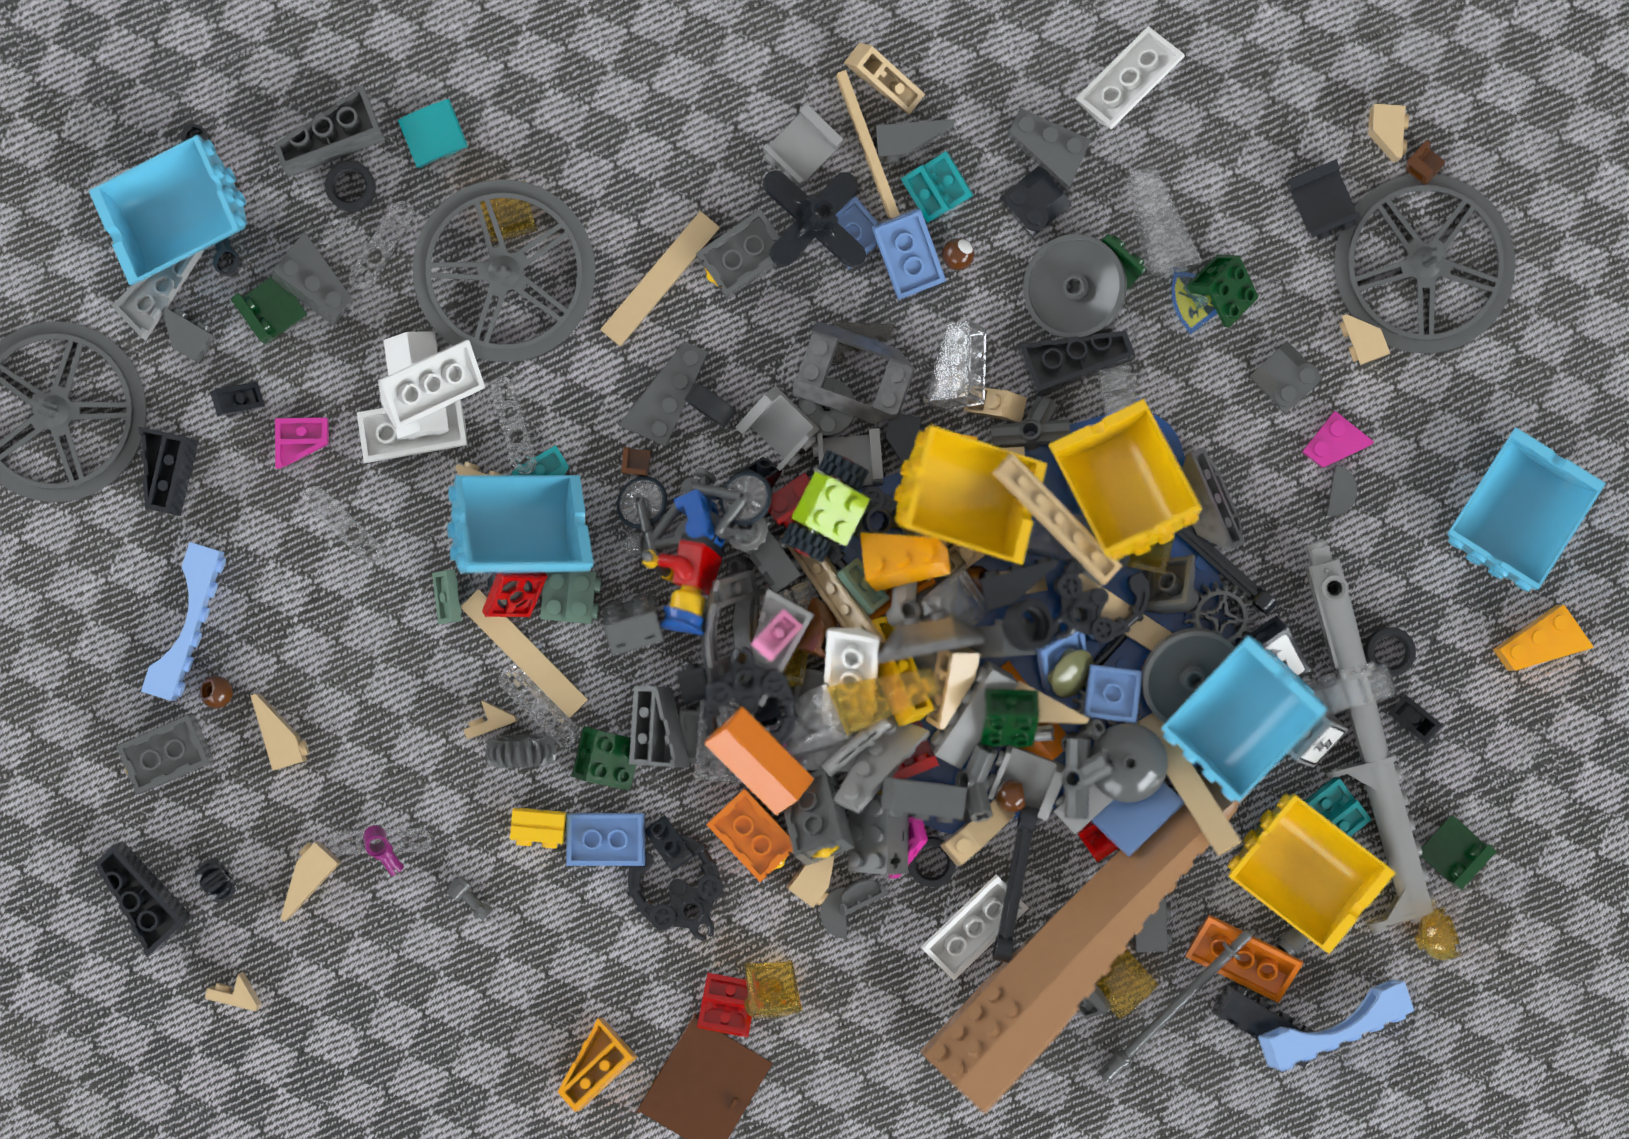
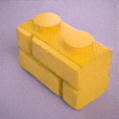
M514 807L512 810L510 840H516V845L531 846L532 842H542L543 848L557 849L558 844L564 843L567 812Z

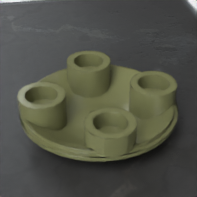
M1068 648L1064 651L1061 660L1047 677L1053 691L1058 696L1064 698L1072 697L1077 694L1078 689L1083 690L1085 688L1084 682H1087L1089 664L1094 665L1091 654L1085 650H1075L1073 648Z

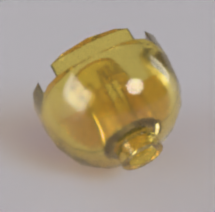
M1444 906L1433 909V912L1423 916L1418 924L1419 934L1415 935L1419 950L1425 949L1428 956L1442 961L1462 956V950L1456 951L1455 945L1459 944L1460 941L1450 915L1444 916L1443 914L1447 910Z

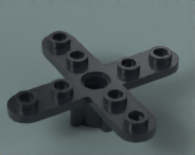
M770 171L765 175L762 182L765 192L795 219L792 225L770 249V258L776 265L786 267L792 264L814 238L848 267L855 268L864 262L866 258L864 247L838 224V218L835 216L858 190V182L854 175L848 172L839 173L817 197L813 195L808 196L780 171Z

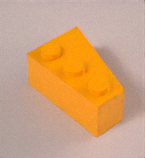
M860 532L865 580L875 591L951 574L948 549L938 538Z
M1556 605L1495 647L1493 651L1507 671H1516L1594 648V646L1566 606Z
M597 1018L591 1033L581 1047L579 1055L557 1091L574 1112L581 1111L638 1057L604 1018Z

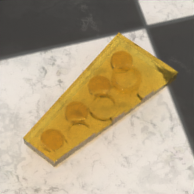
M932 669L827 686L847 735L853 734L942 693Z

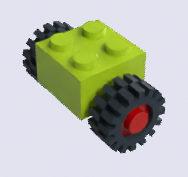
M827 450L818 469L833 477V479L815 471L792 516V519L807 526L808 529L805 530L790 523L781 539V542L794 548L795 551L822 563L832 544L817 536V534L820 533L835 542L847 546L870 501L869 498L843 485L845 483L860 490L869 470L830 450Z

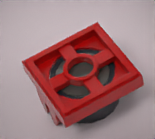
M492 573L487 583L490 592L482 613L485 617H530L547 579L546 573Z

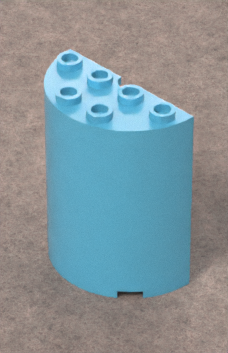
M196 135L89 190L104 228L112 237V246L129 285H135L245 228L247 220L243 206L246 205V200L234 184L236 177L231 168L224 166L216 154L213 143L209 139L205 141Z
M1515 427L1447 533L1449 537L1447 542L1455 548L1466 552L1467 556L1465 558L1473 564L1479 566L1482 563L1490 568L1488 573L1500 580L1504 577L1516 582L1515 585L1526 592H1529L1530 589L1539 590L1606 483L1568 459L1558 456L1552 449Z
M580 475L455 476L454 486H449L448 491L449 501L452 502V522L448 523L447 534L448 538L453 540V545L450 547V558L456 561L458 570L461 573L588 572L592 568L593 558L588 526L585 525V506Z
M1248 636L1161 729L1165 732L1163 737L1171 745L1175 746L1178 744L1184 750L1182 755L1190 763L1195 764L1198 762L1204 768L1202 774L1209 781L1214 783L1216 780L1223 787L1221 792L1229 800L1233 801L1236 799L1240 802L1327 711V707L1322 700L1313 694L1314 691L1269 649L1266 650L1257 640Z

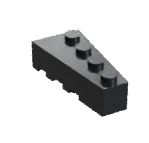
M1126 331L1093 334L1092 336L1068 337L1067 339L1043 340L1035 343H1019L1018 345L1019 354L1036 397L1133 361L1135 357V352Z
M124 841L112 845L94 863L110 893H113L118 901L122 914H125L132 926L131 930L135 938L138 937L144 948L142 950L146 957L157 952L193 918Z
M1227 984L1211 1010L1222 1020L1228 1021L1237 1029L1250 1034L1258 1041V1036L1279 1027L1298 1032H1315L1304 1024L1301 1029L1292 1024L1294 1018L1280 1011L1279 1015L1270 1010L1272 1005L1258 997L1257 1001L1249 998V991L1238 984L1234 988ZM1300 1060L1296 1062V1064L1300 1065L1303 1068H1306L1310 1060Z

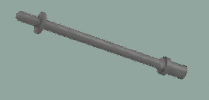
M1244 930L1231 944L1224 941L1222 945L1225 950L1124 1050H1116L1113 1053L1114 1057L1098 1071L1099 1075H1102L1101 1077L1110 1084L1124 1068L1128 1069L1131 1066V1057L1232 957L1237 960L1241 959L1238 951L1252 938V932Z

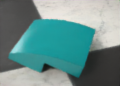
M450 99L439 101L398 119L417 168H422L442 157H449L468 147Z
M948 151L943 152L930 162L919 166L901 178L915 204L921 209L927 223L974 196Z
M1338 776L1332 778L1304 801L1349 837L1372 820Z

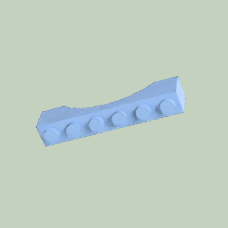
M189 542L182 564L189 593L186 621L179 638L172 648L160 660L149 666L141 692L169 701H177V698L182 696L186 685L183 682L185 673H189L194 661L191 654L193 648H197L200 643L202 633L199 630L202 622L205 623L209 615L210 608L207 605L210 597L213 598L217 591L218 583H215L217 574L222 573L225 566L226 558H223L225 552Z
M1391 979L1370 988L1356 1011L1344 1021L1331 1028L1316 1032H1298L1279 1027L1258 1036L1267 1065L1279 1069V1071H1285L1293 1068L1294 1063L1300 1060L1308 1061L1316 1058V1053L1323 1050L1332 1051L1337 1049L1339 1043L1358 1040L1362 1037L1361 1034L1367 1031L1375 1032L1384 1028L1383 1024L1390 1021H1402L1406 1018V1014L1414 1011L1405 981Z

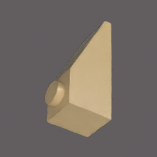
M859 43L844 62L863 81L909 115L925 95L871 45Z
M967 646L938 652L930 700L935 710L926 717V721L938 729H945L974 682L979 667L980 654Z
M1019 681L1014 690L1035 689ZM1038 691L1040 716L1038 723L1077 725L1088 723L1089 718Z
M261 694L250 695L272 770L307 761L306 755H309L306 741L301 740L300 735Z
M994 798L990 802L993 816L989 820L981 822L968 820L942 842L940 846L955 865H962L991 840L1016 814L1002 810Z
M320 841L313 844L308 842L299 852L301 858L296 862L281 914V919L284 922L294 915L341 863Z
M835 855L808 866L803 863L786 886L787 889L812 908L816 904L820 906L829 894L826 890L829 888Z

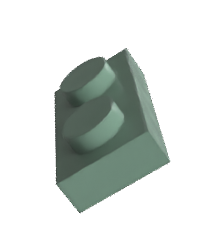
M858 558L836 574L868 615L872 614L890 599L884 590L875 591L865 580L864 565Z
M455 569L432 573L438 625L460 622L461 605L459 603L458 580Z

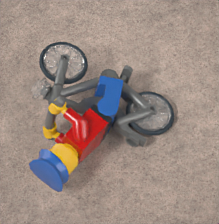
M696 467L695 474L700 477V482L695 478H687L682 482L681 494L678 498L674 499L673 505L655 528L654 524L660 520L667 507L668 497L666 489L660 481L653 477L642 476L632 479L622 488L618 495L617 512L624 524L631 528L642 529L643 535L637 532L629 533L624 541V549L631 558H637L639 555H642L644 560L642 563L647 568H652L662 575V579L674 583L681 588L673 592L670 606H663L665 616L664 620L660 623L661 628L675 632L704 635L701 628L704 623L702 616L706 599L703 595L708 596L710 594L713 581L716 580L724 551L722 546L727 538H734L736 543L748 544L750 543V538H757L755 530H734L733 528L736 525L753 524L767 513L772 501L770 485L763 476L754 472H744L732 477L723 488L711 486L709 483H715L716 477L707 469ZM709 498L720 500V508L724 515L722 518L719 516L717 504ZM680 512L687 515V518L677 527L674 536L662 538ZM679 545L677 555L660 554V549Z

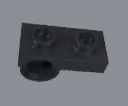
M665 815L645 829V833L673 872L694 857L692 851Z

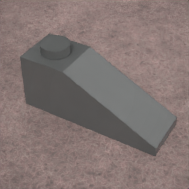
M954 119L876 125L877 155L879 160H884V164L898 163L899 159H904L952 130Z

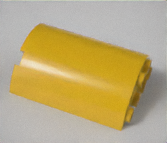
M1144 399L1103 418L1102 421L1095 425H1088L1049 444L1107 558H1112L1113 561H1116L1132 553H1135L1136 556L1142 555L1150 550L1151 545L1157 542L1160 544L1169 542L1174 538L1173 533L1199 520L1198 514L1202 508Z
M932 425L925 431L918 433L909 461L905 460L902 464L900 472L903 475L901 485H898L894 494V500L898 501L896 522L901 527L1021 565L1023 564L1033 524L1031 519L1032 513L992 473L1013 452ZM1013 453L1043 483L1047 463Z
M1285 793L1272 811L1267 809L1259 819L1261 824L1255 831L1251 829L1242 841L1245 843L1244 847L1227 865L1230 868L1229 877L1330 954L1357 921L1360 913L1371 904L1396 872L1295 794L1288 795Z

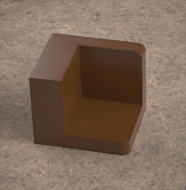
M1428 140L1421 145L1406 163V171L1423 185H1427L1445 165V160L1430 149L1431 142Z
M623 447L621 473L623 475L649 477L651 451Z

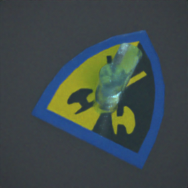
M1174 272L1171 285L1173 306L1181 323L1191 335L1218 313L1209 295L1191 294L1186 285L1196 274Z

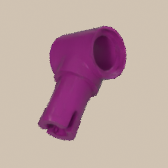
M379 825L369 826L363 833L366 852L370 856L375 857L376 860H380L390 876L396 875L395 869L398 873L401 872L404 865L392 851L393 846L388 841L385 829ZM373 839L382 840L377 844L370 843Z

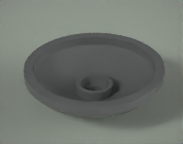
M1122 723L1106 729L1101 735L1102 737L1094 741L1090 757L1102 750H1107L1116 763V771L1095 782V785L1103 794L1121 802H1137L1148 798L1159 789L1167 773L1168 757L1162 741L1153 731L1142 725ZM1130 758L1135 761L1133 768H1127L1126 761Z

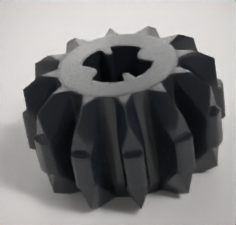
M213 858L205 861L195 870L196 880L200 887L215 903L219 904L228 900L238 891L236 881L232 877L233 875L230 874L228 868L218 859Z

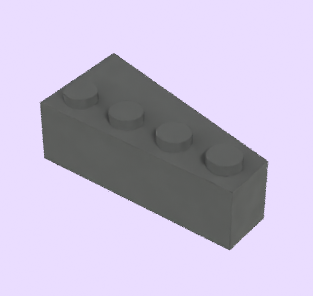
M363 84L346 98L343 97L335 102L336 105L324 113L320 112L314 117V120L305 126L301 125L274 144L281 167L288 177L385 140L370 97Z

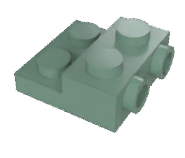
M545 572L547 579L543 586L540 619L593 624V619H598L599 604L595 603V594L600 593L602 581L601 578L597 577L598 572Z

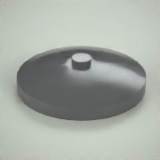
M1082 234L1060 236L1042 246L1029 262L1023 281L1024 300L1032 318L1044 330L1063 338L1092 336L1107 328L1121 311L1127 292L1125 270L1117 254L1102 241Z
M1205 628L1179 630L1162 639L1151 650L1142 669V692L1153 714L1166 724L1236 650L1233 643L1220 633Z

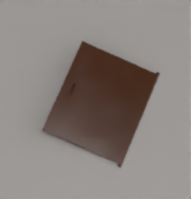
M694 1013L636 1113L640 1114L641 1112L685 1139H728L773 1063L723 1033L697 1028L698 1018H696L697 1015Z

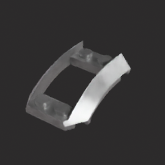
M817 322L811 329L813 333L797 379L794 380L792 395L853 415L873 424L899 418L915 368L901 351L871 338ZM839 342L889 360L873 407L823 389Z
M752 570L739 572L713 581L703 615L702 631L704 635H701L702 656L708 683L716 678L721 679L731 668L732 654L719 658L717 623L721 607L736 603L733 619V637L735 648L740 649L737 660L740 663L747 660V655L742 651L743 647L747 646L752 650L751 643L754 641L757 631L758 601L760 594L765 593L764 588H759L753 580L756 579V576ZM745 673L740 676L739 680L744 679Z

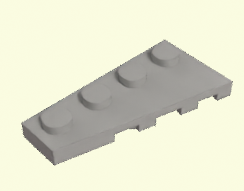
M202 250L132 285L112 307L146 341L162 317L164 309L168 308L204 251Z
M769 588L766 592L754 640L783 609L803 627L772 661H769L753 645L751 651L755 658V664L766 670L778 669L783 672L814 614ZM745 673L743 683H747L751 679L750 673ZM764 692L759 700V705L762 707L769 697Z
M883 713L892 727L874 740L875 744L873 746L868 745L860 752L834 798L835 803L859 813L879 792L881 785L884 783V778L892 777L898 771V766L916 752L915 748L922 741L925 742L930 736L929 730L911 723L899 727L895 717Z

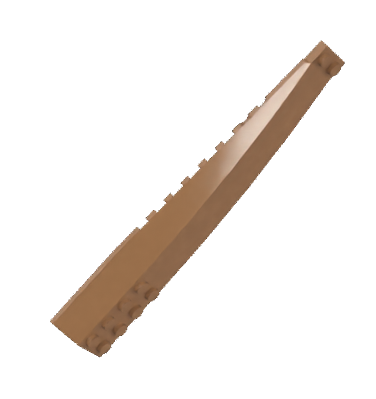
M1202 773L1199 775L1228 821L1237 811L1239 804L1255 788L1253 787L1240 802L1236 799L1231 801L1221 792L1223 787L1216 780L1212 783ZM1185 803L1130 857L1120 850L1065 905L1011 955L1009 963L1003 962L920 1050L922 1055L984 1114L992 1108L1058 1036L1079 1009L1077 1007L1084 997H1089L1095 989L1094 984L1102 975L1105 976L1111 969L1109 965L1118 954L1121 956L1127 949L1126 944L1134 934L1138 935L1144 928L1142 924L1151 913L1155 914L1160 907L1158 905L1167 893L1171 894L1177 886L1176 881L1181 875H1186L1194 865L1192 861L1198 854L1202 855L1210 845Z

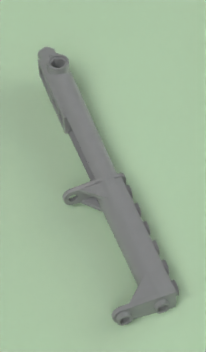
M1327 540L1306 545L1310 565L1306 566L1305 570L1331 667L1337 671L1362 760L1361 762L1333 769L1326 773L1328 778L1348 774L1365 784L1388 866L1396 872L1392 877L1396 891L1394 899L1383 918L1367 923L1368 929H1371L1372 933L1386 931L1388 925L1408 920L1410 923L1424 921L1425 916L1434 914L1432 906H1436L1433 892L1431 890L1428 891L1425 882L1429 880L1425 865L1421 866L1419 856L1422 855L1420 843L1418 840L1414 841L1412 831L1415 830V823L1412 815H1407L1405 806L1409 805L1408 797L1405 790L1400 789L1398 780H1402V775L1398 764L1394 765V761H1397V756L1389 754L1340 558L1332 559ZM1330 581H1333L1335 584V590L1332 594L1327 592V585Z

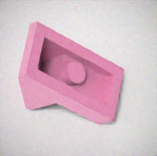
M783 609L751 644L769 661H772L799 632L803 625Z

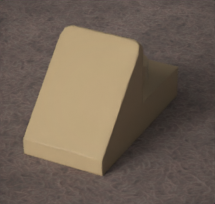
M483 700L481 702L488 721L484 722L482 717L468 722L469 728L464 729V733L467 739H471L519 720L516 715Z
M244 972L238 974L234 991L231 990L232 986L222 983H216V986L207 988L205 999L252 1011H257L261 1008L262 1003Z

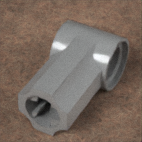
M917 582L893 587L892 606L887 610L886 614L887 620L892 627H896L899 622H903L905 617L912 615L920 616V608L916 603Z

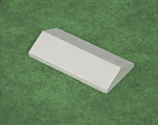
M1148 26L1075 99L1097 122L1112 129L1185 56L1180 50Z
M435 331L405 332L384 340L388 375L438 353ZM446 406L396 429L397 439L401 440L448 432L449 424Z
M469 340L462 341L378 380L381 404L396 429L485 388Z
M461 399L446 406L449 424L448 432L401 440L397 439L396 428L384 408L357 412L364 463L466 446V424Z
M860 628L828 629L822 725L858 731L861 727L865 728L874 721L880 637Z
M997 875L986 883L921 946L953 980L995 942L1007 885ZM1021 899L1017 919L1029 909Z

